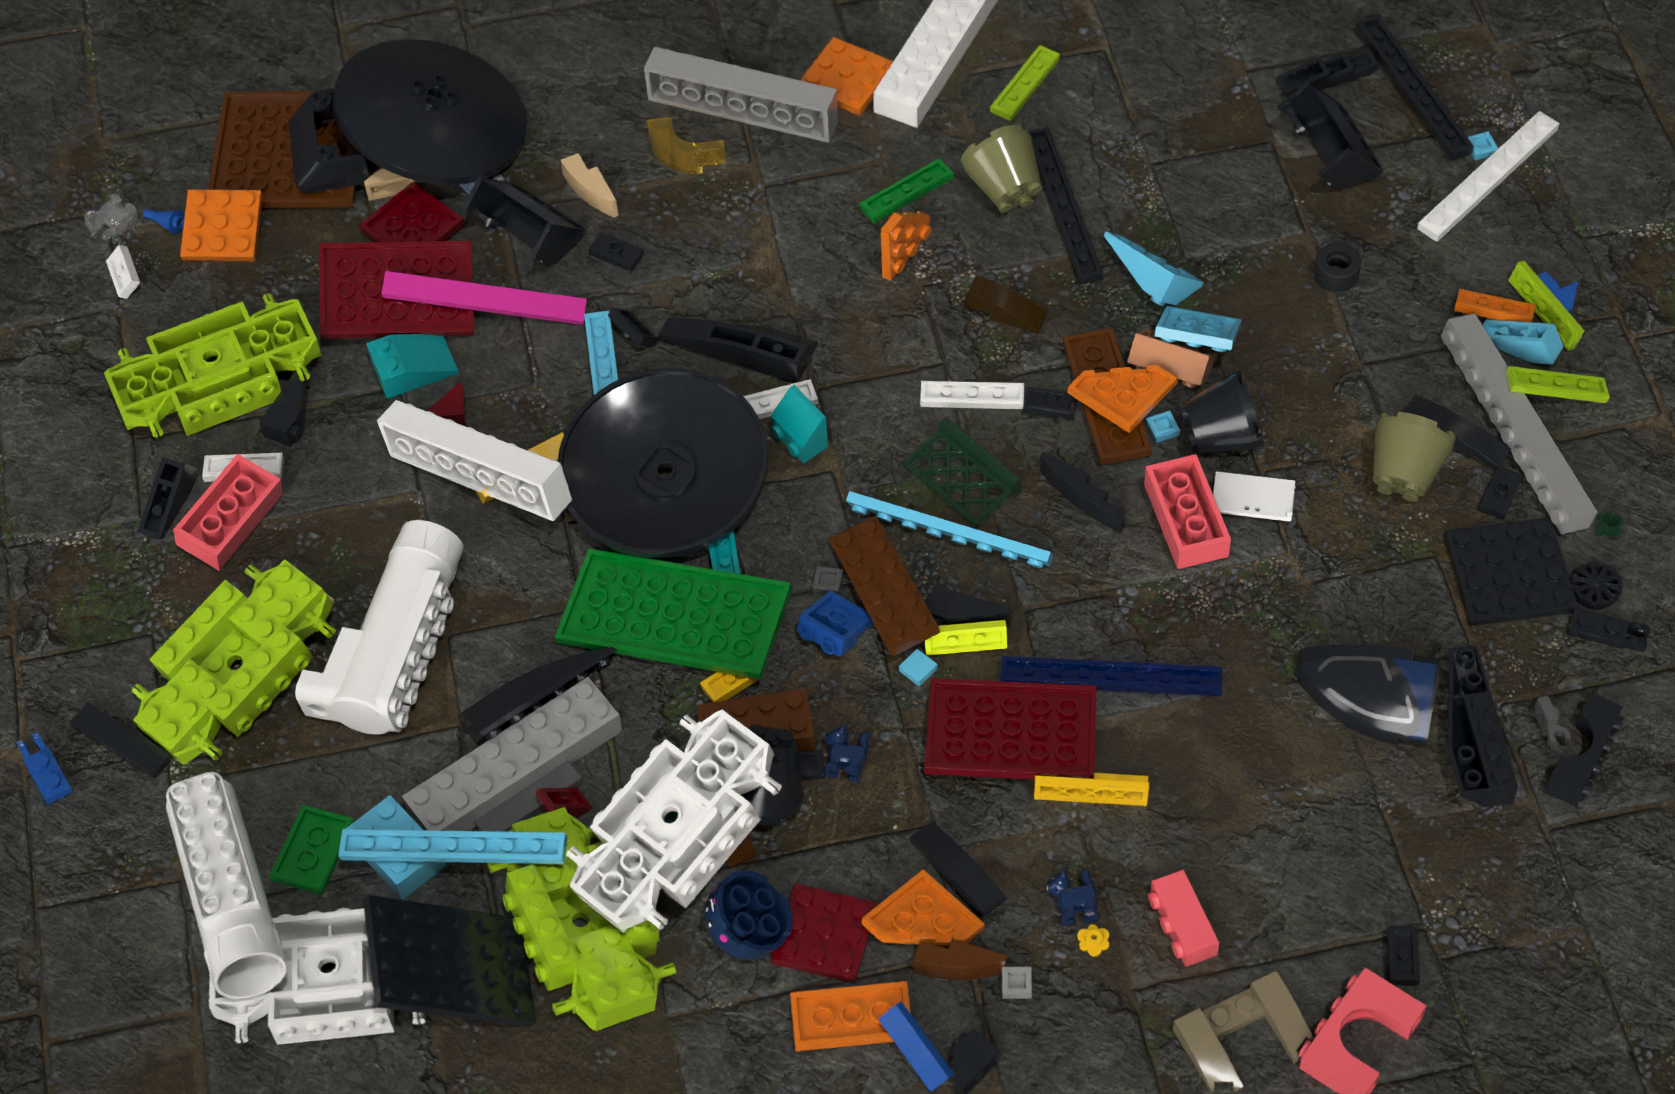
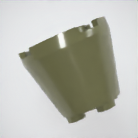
M1009 125L990 132L991 137L986 138L978 145L972 143L961 156V164L965 172L999 208L1001 213H1005L1019 205L1021 208L1030 206L1034 202L1033 197L1043 189L1032 138L1028 130L1023 129L1021 125Z
M1398 412L1397 416H1388L1386 413L1380 414L1375 427L1373 481L1377 484L1376 490L1386 495H1391L1392 492L1402 494L1403 499L1417 502L1419 497L1425 495L1452 452L1456 441L1455 434L1452 431L1445 433L1437 427L1438 422L1419 415Z

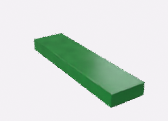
M938 158L860 202V209L875 224L954 179V172Z

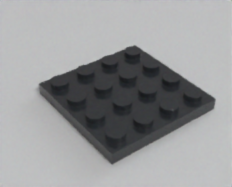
M1550 517L1445 530L1444 538L1470 626L1571 614L1575 607H1579Z

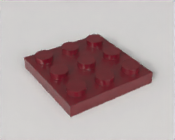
M411 182L359 225V228L363 234L374 242L446 241L465 224L461 216L414 182Z
M795 883L789 900L793 918L792 930L785 942L773 952L771 964L855 984L871 933L861 924L862 918L878 906V903Z

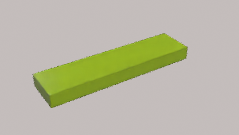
M1039 45L990 106V112L1012 121L1058 63L1060 54Z
M1525 261L1518 262L1508 281L1527 303L1536 305L1534 312L1544 323L1555 324L1563 346L1568 351L1575 349L1585 330Z
M1508 366L1505 371L1510 392L1607 403L1610 398L1605 378L1512 366Z

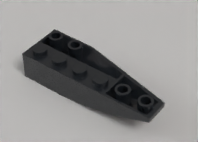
M668 317L658 334V339L795 383L799 382L818 346L816 341L771 327L722 323L693 318Z
M1477 645L1450 648L1448 751L1461 797L1483 807L1510 805L1514 803L1518 785Z
M613 647L583 652L533 669L507 682L461 712L458 718L475 744L481 740L486 743L503 731L501 727L504 725L509 728L526 716L524 712L527 710L532 713L545 705L542 700L550 695L554 699L567 691L565 685L574 681L575 684H578L590 676L587 671L596 666L599 670L612 661L610 656L616 651Z

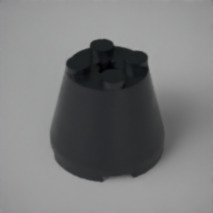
M1241 371L1228 375L1183 403L1184 406L1180 407L1184 427L1190 426L1191 431H1188V439L1193 452L1197 450L1199 453L1254 450L1264 446L1262 434L1258 430V419L1246 383H1242Z
M754 724L749 727V730L768 743L774 752L769 777L778 784H781L780 791L777 790L778 793L776 795H773L763 786H759L740 796L751 803L761 820L757 825H775L777 820L790 815L795 817L802 807L804 787L797 746L791 731Z

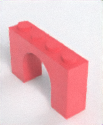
M1364 968L1359 976L1356 974L1352 976L1346 986L1347 994L1344 998L1339 996L1335 1000L1330 1010L1333 1012L1328 1020L1323 1018L1315 1030L1317 1036L1313 1042L1306 1041L1299 1053V1056L1302 1057L1299 1069L1339 1094H1371L1377 1085L1380 1075L1378 1071L1355 1058L1345 1049L1340 1039V1031L1345 1025L1358 1019L1374 1020L1408 1040L1422 1020L1426 1009L1425 1004L1367 968Z

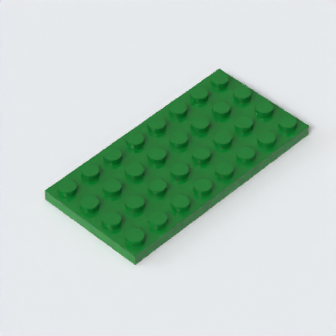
M588 549L554 638L556 643L593 650L613 647L616 651L614 652L615 654L762 680L793 588L790 582Z

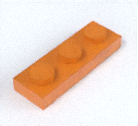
M1459 289L1454 311L1462 312L1465 315L1476 314L1490 320L1532 322L1536 305Z

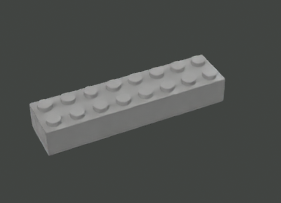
M658 47L653 48L644 66L647 95L650 101L828 143L838 124L837 89L828 86H821Z
M587 677L404 794L402 799L406 811L425 831H470L476 827L474 821L566 761L573 764L622 732L620 715L590 678Z

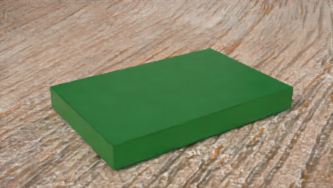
M302 804L269 875L270 880L323 895L340 859L338 854L342 829H346L354 823V818Z

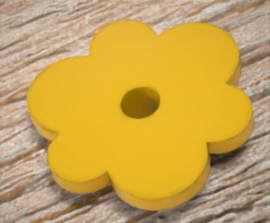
M1090 925L1088 929H1081L1077 934V938L1080 941V950L1087 951L1093 957L1099 956L1102 950L1109 948V942L1107 941L1109 939V932L1104 928L1098 929L1096 925Z

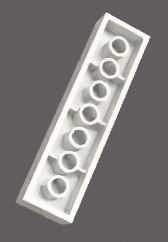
M933 0L874 91V113L918 128L998 0Z
M398 400L377 420L389 454L393 458L478 492L491 486L484 490L489 496L551 521H554L572 501L561 463L554 459L542 457L533 451L519 448L513 443H506L492 435L480 433L471 427L462 426L451 419H444L430 411L426 412L412 404H405Z

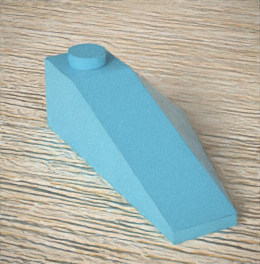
M1105 232L1104 237L1143 291L1152 296L1151 300L1161 306H1164L1165 303L1177 305L1203 286V281L1187 271L1166 264L1167 260L1146 252L1145 248L1121 235Z

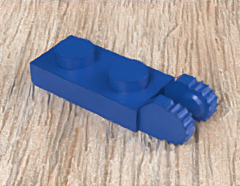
M36 732L32 734L33 740L41 751L30 756L25 742L20 740L17 742V745L25 758L23 759L44 800L49 805L73 791L49 747L45 746L39 733Z

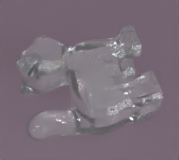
M113 193L110 200L102 205L98 211H91L85 214V225L90 230L91 236H95L104 224L108 225L110 228L102 234V239L108 241L112 236L126 231L130 224L138 218L135 206L127 202L125 207L119 204L122 201L121 198Z

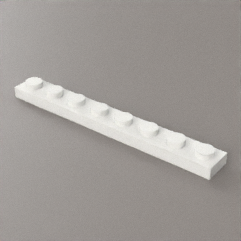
M1539 111L1418 223L1417 229L1438 242L1558 130L1559 123Z

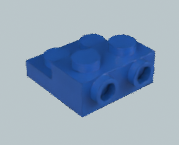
M830 590L800 614L796 631L799 632L805 641L812 640L821 645L825 653H834L842 657L856 645L857 637L868 629L873 622L867 611Z

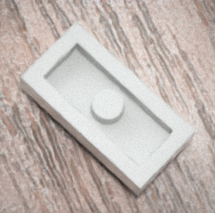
M118 245L106 260L118 297L127 299L138 287L140 281L128 247Z

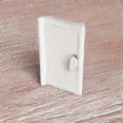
M1216 472L1213 496L1221 514L1291 522L1294 489L1296 488L1294 480Z

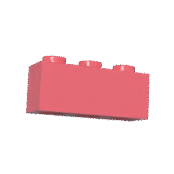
M1184 870L1153 880L1151 882V892L1148 893L1149 902L1154 910L1158 909L1161 915V927L1164 933H1169L1173 940L1171 946L1176 958H1181L1185 967L1217 956L1219 941Z

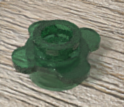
M1610 511L1598 514L1597 520L1599 522L1598 526L1595 527L1596 534L1612 536L1614 539L1620 538L1622 535L1620 528L1624 523V519L1617 513Z

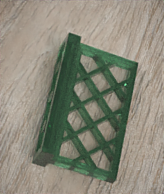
M947 417L939 423V429L903 462V466L976 529L1011 496L1016 497L1022 491L1020 479ZM940 438L947 443V451L933 452V445ZM962 456L965 458V466L951 467V457ZM947 457V467L932 468V458ZM919 458H929V468L917 469L912 464ZM969 472H981L984 475V482L969 483ZM947 473V484H935L932 482V474ZM951 473H965V483H951ZM999 487L1004 491L998 498H987V488ZM984 488V498L969 499V489ZM965 489V499L953 500L950 497V490ZM969 505H984V511L975 518L969 513Z

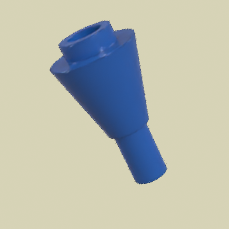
M145 209L143 211L144 218L155 221L173 234H178L184 227L185 215L181 210L154 211Z

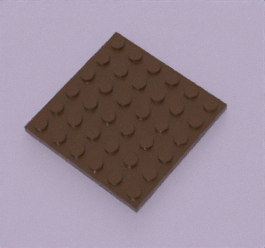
M315 91L224 92L208 190H261L263 194L262 208L354 207L356 185L313 193H303L297 188L288 122L307 97ZM336 118L315 122L318 146L333 145L338 149L340 157L361 154L345 137Z

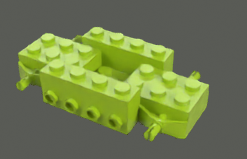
M268 293L269 300L266 294L262 298L266 308L253 314L251 317L242 301L146 337L152 354L133 358L130 356L127 348H123L125 356L120 349L118 355L121 363L107 369L104 374L127 430L137 426H149L153 437H158L155 429L162 436L163 430L159 422L167 415L177 411L184 431L189 436L272 404L281 392L276 375L278 372L296 370L301 381H305L303 373L306 380H308L310 374L307 371L306 365L313 359L320 357L321 351L299 300L292 299L278 303L275 302L273 295Z
M285 559L279 566L264 572L259 571L252 564L248 566L250 570L248 568L245 569V574L255 580L252 593L248 598L232 584L224 580L149 659L169 682L165 686L151 692L147 691L141 684L135 685L137 689L132 688L131 692L142 700L138 714L133 721L146 735L180 763L186 764L205 752L213 760L219 759L216 754L221 757L222 750L218 749L212 741L218 733L221 724L237 737L247 731L259 714L270 707L273 699L281 691L288 688L291 680L299 671L304 670L313 658L303 640L315 631L322 632L327 638L332 637L330 632L333 635L335 634L336 629L325 621L332 610L333 602L319 585ZM243 660V664L239 669H230L234 661Z
M565 807L512 824L511 831H509L566 833L568 836L566 854L568 850L572 852L570 849L572 846H575L585 855L603 844L602 842L593 844V839L598 838L593 830L586 828L583 823L567 813ZM567 855L565 856V864L487 863L490 873L507 868V871H511L506 876L505 894L502 895L503 903L507 911H512L514 916L513 924L517 934L523 935L525 940L524 948L528 958L534 959L536 964L535 973L539 982H544L548 991L573 983L571 996L566 1000L552 1004L556 1016L572 1010L573 1014L577 1013L591 1029L598 1031L655 1010L658 984L662 978L676 974L673 962L657 968L644 959L656 954L657 942L660 941L658 927L649 920H646L626 929L624 933L585 903L570 887L578 865ZM583 918L588 924L584 927H578L574 925L573 920Z

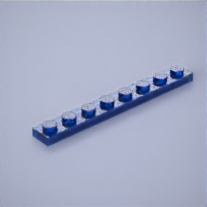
M1002 656L1000 681L1097 686V690L1221 696L1222 667Z

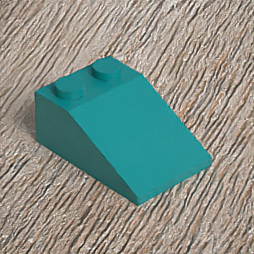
M426 334L388 335L366 343L371 363L386 399L459 374L443 336Z

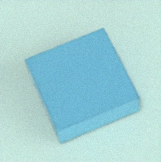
M1489 131L1468 137L1474 145L1473 153H1471L1474 160L1490 157L1498 150Z
M1170 411L1146 418V425L1155 443L1180 436V429Z
M918 649L899 665V672L917 686H921L938 669L937 664Z

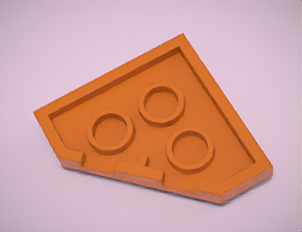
M922 211L917 212V214L913 212H904L903 214L894 212L881 228L883 278L891 281L896 274H900L904 269L905 262L909 257H913L916 254L920 243L928 239L932 230L930 227V215Z
M1147 365L1146 369L1131 370V367L1110 368V372L1095 373L1094 370H1086L1068 386L1067 393L1130 433L1177 385L1178 378L1158 365Z
M921 870L862 918L861 923L882 943L919 944L920 941L941 946H949L951 939L969 943L984 930L985 926L977 916L925 870Z

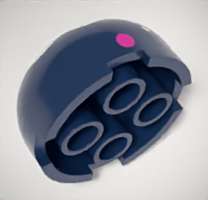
M742 870L730 874L712 890L705 907L706 926L715 944L728 955L742 960H756L770 955L785 942L792 930V911L783 892L779 894L767 882L768 877L758 872Z

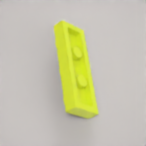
M1006 621L938 626L941 633L925 640L926 656L1006 649Z

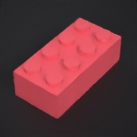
M237 453L173 529L176 545L220 571L283 495L281 479Z
M1197 455L1146 466L1144 486L1177 569L1229 557L1231 538Z

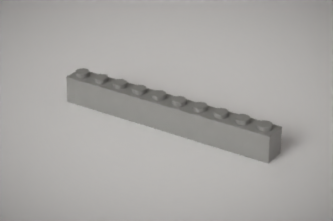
M1476 314L1448 319L1441 334L1443 343L1447 345L1454 357V361L1464 373L1466 381L1471 385L1479 402L1482 403L1487 411L1491 422L1498 429L1503 442L1511 449L1514 460L1519 464L1527 481L1538 495V499L1550 515L1552 523L1556 525L1561 534L1589 528L1597 514V510L1524 393L1510 392L1505 374L1508 366Z

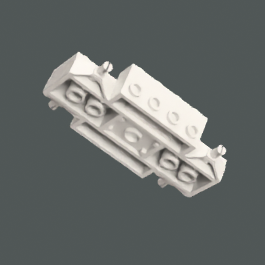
M723 710L717 711L703 722L699 721L698 723L688 715H685L683 717L685 720L681 719L680 725L692 734L685 753L666 739L661 745H657L651 751L650 758L644 765L638 767L633 772L631 780L625 787L619 789L614 794L612 802L606 809L600 811L595 816L590 828L603 844L585 855L575 846H572L570 848L572 852L568 850L566 854L567 857L571 858L578 865L570 887L585 903L623 933L626 929L646 920L653 923L659 930L663 929L664 926L660 922L666 926L668 920L655 909L660 889L662 888L665 893L686 908L761 820L751 803L740 795L759 786H763L773 795H776L778 793L777 790L780 791L781 784H778L769 777L774 756L770 745ZM671 811L678 812V818L675 822L665 823L664 819L667 813Z
M340 908L335 912L325 913L312 911L306 915L297 916L283 914L277 918H272L280 936L287 969L281 982L261 995L244 999L225 997L216 991L210 975L209 1008L216 1019L236 1026L235 1042L242 1043V1040L244 1043L248 1042V1025L268 1014V1026L277 1045L394 1032V1009L375 1007L364 908L354 910ZM333 962L336 964L332 972H321V967L325 963ZM413 1012L414 1024H419V1020L421 1024L425 1023V1013Z

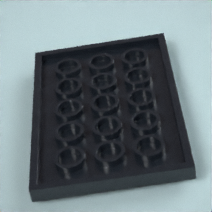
M368 895L363 900L375 1007L531 1027L536 1022L528 960L524 948L525 940L523 935H518L514 928V917Z

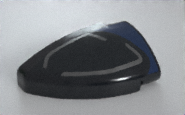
M1323 645L1306 647L1299 650L1295 676L1310 697L1333 718L1348 728L1381 742L1396 745L1398 739L1403 742L1427 744L1437 685L1439 659L1414 655L1413 661H1411L1412 650L1409 648L1377 645Z

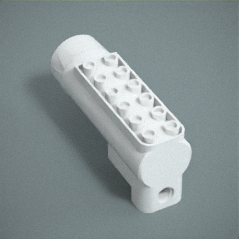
M423 520L409 521L402 526L389 553L385 570L360 630L342 627L323 673L302 670L296 685L295 694L305 716L341 722L349 728L367 734H384L389 731L398 733L407 726L408 713L411 706L417 701L418 688L421 681L423 682L426 678L427 665L429 660L435 655L437 640L444 633L445 620L448 613L452 612L454 606V599L451 597L448 589L455 578L464 546L459 537L452 531L436 523Z
M207 772L177 782L167 790L166 811L203 942L204 957L213 984L218 993L228 998L244 999L261 995L281 982L287 968L280 936L272 919L235 789L229 782L223 780L221 775L215 772Z

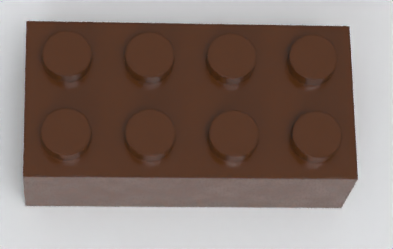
M806 689L696 705L700 722H703L717 711L723 710L748 729L751 725L759 724L763 727L791 731L798 752L815 750L814 731Z

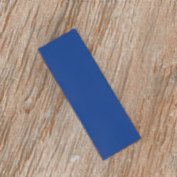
M902 1001L894 1005L878 1019L930 1092L954 1075Z

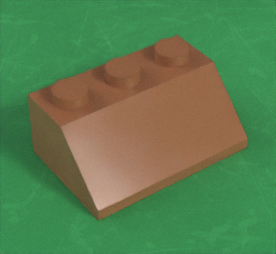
M1146 328L1135 334L1127 363L1133 364V369L1135 370L1146 369L1147 365H1158L1178 379H1181L1183 385L1197 388V385L1201 386L1206 382L1218 351L1205 346L1192 347L1184 341L1165 342L1161 340V337L1155 336V331Z

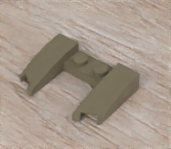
M1277 970L1252 982L1249 989L1204 1011L1198 1008L1174 1020L1173 1032L1210 1092L1215 1089L1214 1082H1232L1233 1091L1243 1089V1085L1232 1063L1218 1040L1265 1017L1293 1063L1298 1062L1301 1058L1297 1049L1304 1039L1310 1042L1313 1041V1036L1297 1004Z

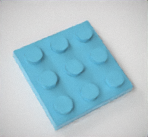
M1166 306L1156 325L1155 336L1161 337V340L1165 342H1176L1178 340L1184 341L1192 347L1205 345L1211 346L1215 351L1225 352L1232 350L1240 331L1242 319Z

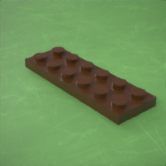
M1113 328L1063 336L1062 343L1074 380L1086 370H1094L1095 373L1110 372V368L1125 367ZM1081 402L1100 465L1151 456L1152 449L1143 421L1128 433Z
M876 515L828 539L892 657L941 633Z

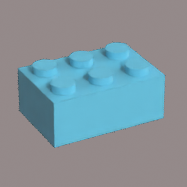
M390 795L346 828L359 830H423ZM366 861L401 900H404L447 866L446 862Z

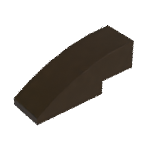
M978 275L975 276L967 292L968 307L991 313V320L1038 334L1047 316V312L1022 294Z

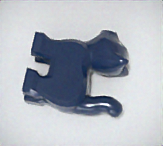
M845 724L841 728H835L830 733H826L824 742L828 744L830 750L828 762L824 770L825 776L837 778L839 770L844 768V771L849 773L847 780L859 783L862 769L866 764L870 734L868 732L862 733L859 738V745H847L848 734Z
M1062 869L1060 874L1054 875L1051 881L1047 883L1048 893L1057 897L1058 905L1062 912V926L1073 925L1076 912H1082L1085 915L1084 920L1086 923L1098 921L1097 893L1094 883L1090 878L1089 869H1083L1080 874L1084 885L1070 888V880L1065 869Z

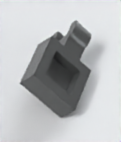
M1549 696L1537 698L1533 713L1543 735H1547L1549 746L1551 748L1555 747L1557 742L1555 736L1561 737L1565 744H1569L1570 732L1565 727L1557 724L1560 720V715L1556 705H1552Z

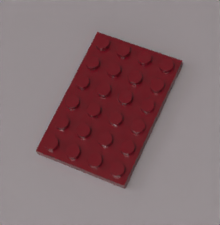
M471 241L319 243L321 339L381 338L388 335L405 334L474 336L473 310L382 297L385 271L472 283Z
M931 678L925 774L1035 779V776L1094 779L1097 686Z

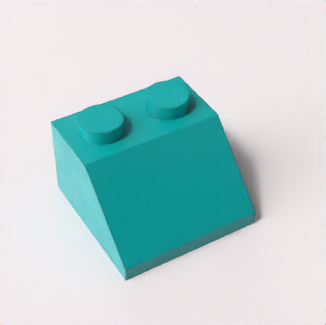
M792 385L771 414L772 427L770 431L776 440H781L786 445L792 457H797L804 464L828 448L827 423L823 413L795 385Z

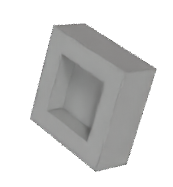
M1002 967V999H1032L1031 967Z

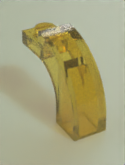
M671 117L647 120L652 152L666 167L681 173L703 174L702 166L726 163L724 140L702 143L685 142L675 135Z

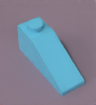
M1486 319L1482 325L1498 350L1529 363L1553 364L1563 348L1555 324Z

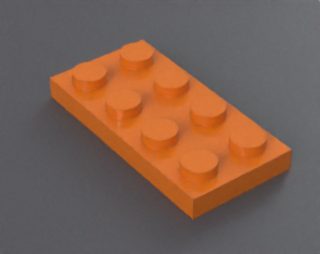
M907 981L790 993L796 1051L894 1042L878 1019L901 1001L910 1012Z

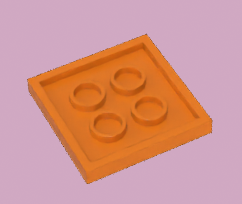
M833 37L800 81L837 89L838 107L860 116L874 98V91L894 61Z
M188 190L180 253L181 259L183 261H256L263 199L261 190Z

